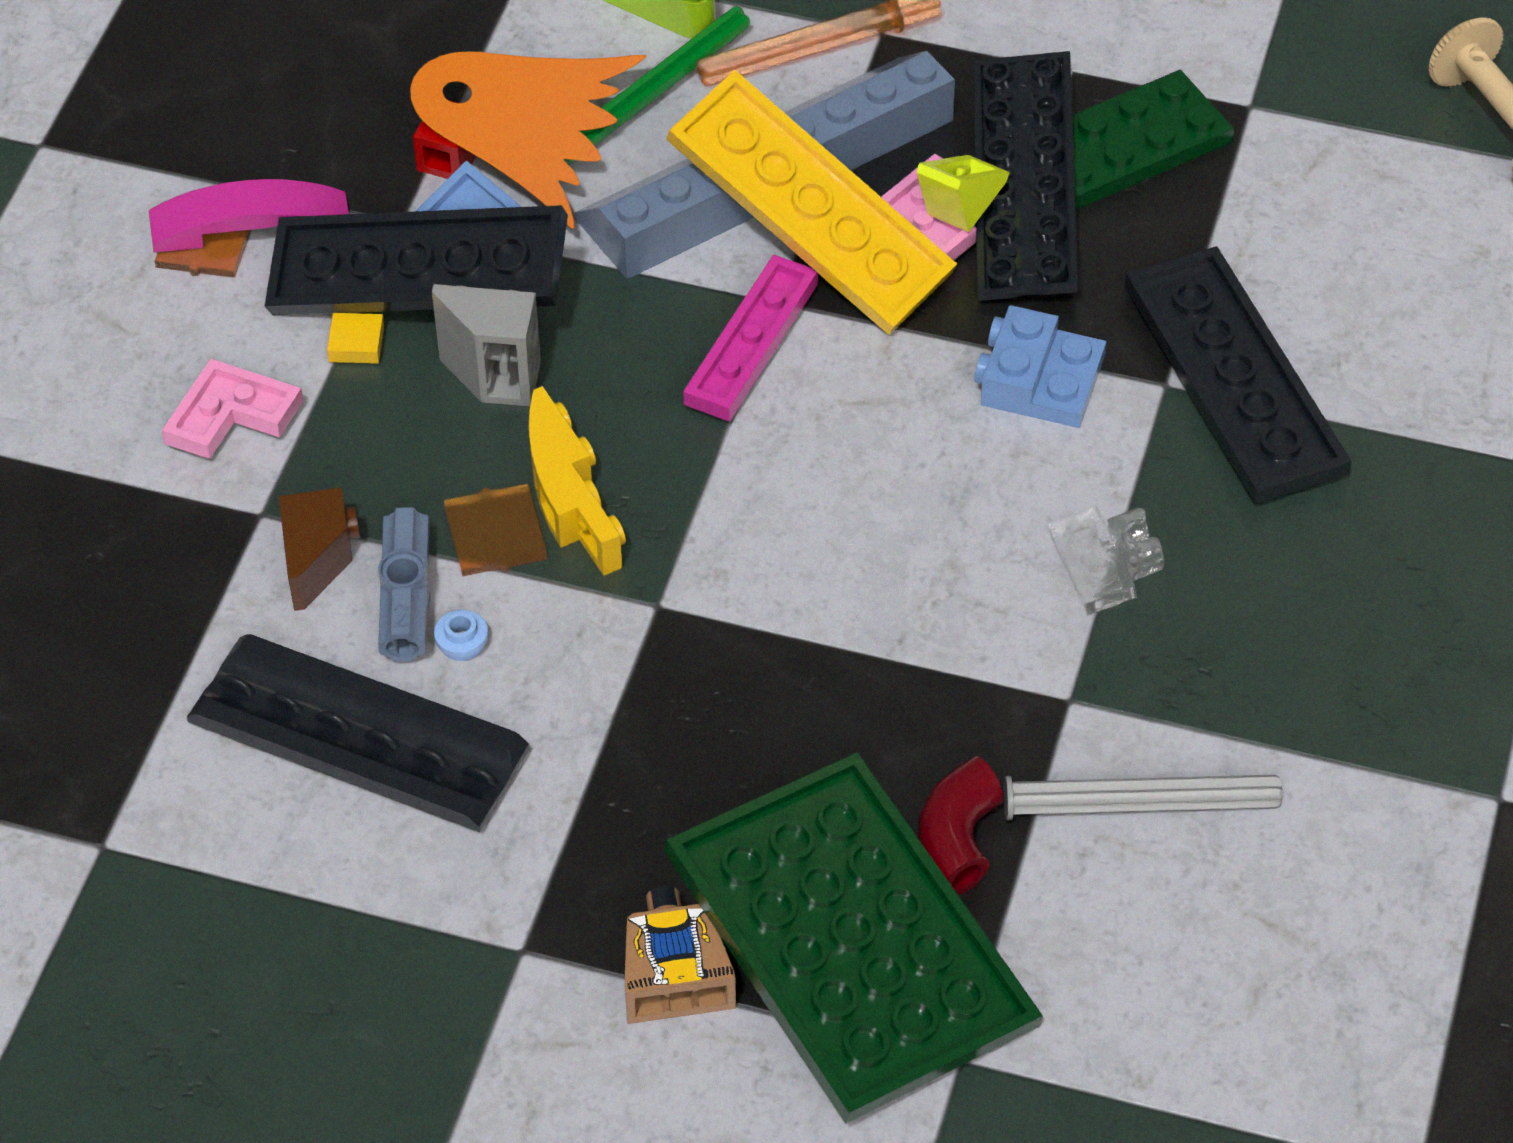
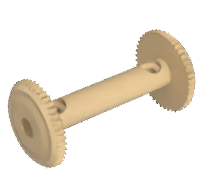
M1482 17L1464 21L1448 31L1435 46L1429 61L1428 71L1430 77L1435 83L1445 87L1453 85L1455 87L1457 84L1461 85L1462 82L1466 83L1467 80L1471 81L1513 130V84L1492 60L1496 58V54L1499 53L1498 50L1501 49L1500 46L1503 44V30L1491 18Z

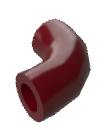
M978 756L959 764L934 785L918 818V839L958 896L976 886L988 871L989 861L974 840L973 828L980 818L1003 803V792L995 773Z

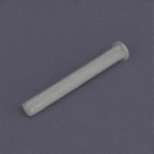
M1277 775L1012 782L1011 776H1004L1003 783L1006 821L1012 820L1015 814L1275 808L1281 805L1283 797L1281 779Z

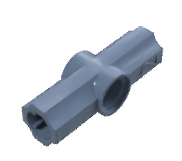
M414 507L395 508L393 513L383 517L382 560L378 567L381 586L378 649L380 655L387 656L394 662H413L416 657L426 653L427 608L430 603L428 584L430 520L428 515L419 513Z

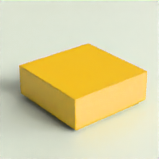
M333 313L327 346L328 362L379 364L384 332L383 314Z

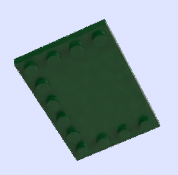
M858 752L666 839L664 853L845 1124L1039 1027L1043 1017L1042 1013Z

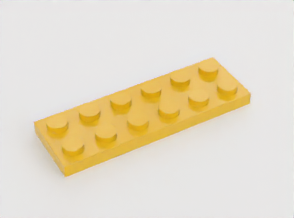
M736 70L732 71L668 132L666 139L888 335L953 273L957 265L954 260Z

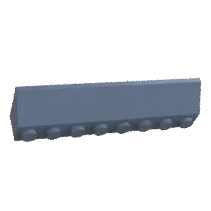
M928 51L898 57L784 113L849 170H853L952 122L955 79ZM688 158L575 212V220L626 279L638 275L755 218Z

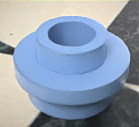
M455 610L443 615L437 621L434 628V639L437 647L448 658L455 661H467L475 658L482 651L488 640V628L485 620L479 614L470 610Z

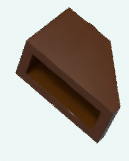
M342 487L279 496L287 574L294 611L305 610L352 562L350 539L360 538L356 508H345Z

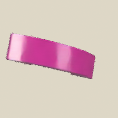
M284 179L244 180L208 186L176 196L148 210L153 253L203 248L202 234L274 228L278 226L279 217L349 214L346 193L344 191L317 183Z

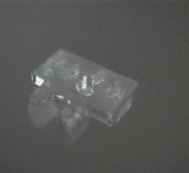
M1095 506L1048 524L1050 537L1087 616L1136 598V587L1133 581L1156 573L1164 567L1161 543L1156 537L1149 538L1144 509L1136 508L1111 517L1107 520L1108 525H1106L1098 507Z

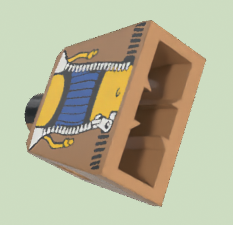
M661 886L649 891L646 895L648 911L632 913L627 917L624 985L627 1023L632 1024L736 1009L733 967L720 935L700 905L682 906L679 890L675 887Z

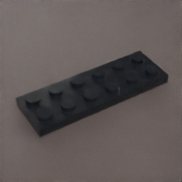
M562 205L279 217L264 306L271 315L434 310L432 298L434 284L532 292L536 294V306H555L557 303L568 214Z
M1218 246L1126 273L1125 288L1255 504L1350 474L1352 462Z

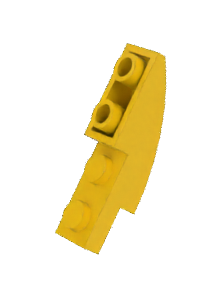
M543 386L533 390L529 410V439L534 486L540 508L560 548L580 540L603 576L622 568L621 545L626 543L623 528L614 515L607 516L601 507L600 496L592 482L591 466L596 464V459L590 443L584 436L578 438L574 433L569 414L561 402L554 403Z

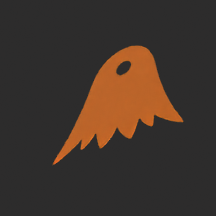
M454 52L439 56L427 62L418 70L410 87L411 102L416 113L432 130L489 163L529 191L546 206L562 205L568 214L567 225L574 229L572 211L558 180L579 186L580 182L575 172L564 159L586 162L601 160L596 147L579 131L610 126L617 122V118L589 102V100L601 99L618 93V88L600 82L632 68L645 59L646 55L571 59L526 57L487 52ZM450 82H462L469 86L472 95L464 103H453L444 97L443 88Z

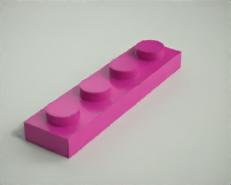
M774 254L772 255L683 391L685 406L729 422L731 421L818 285V273L813 268Z

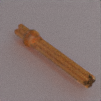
M886 0L885 3L701 58L697 61L698 77L701 83L708 87L721 83L734 70L744 76L891 30L901 33L904 31V26L940 16L939 7H941L940 0Z

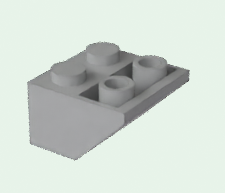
M434 284L432 298L440 361L480 402L530 407L541 364L536 294L516 290Z

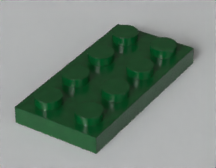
M1181 69L1074 114L1077 209L1232 143L1234 128Z

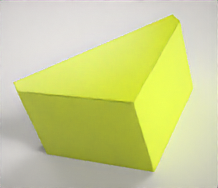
M970 155L920 162L916 173L927 214L970 232L1005 185L1010 172Z

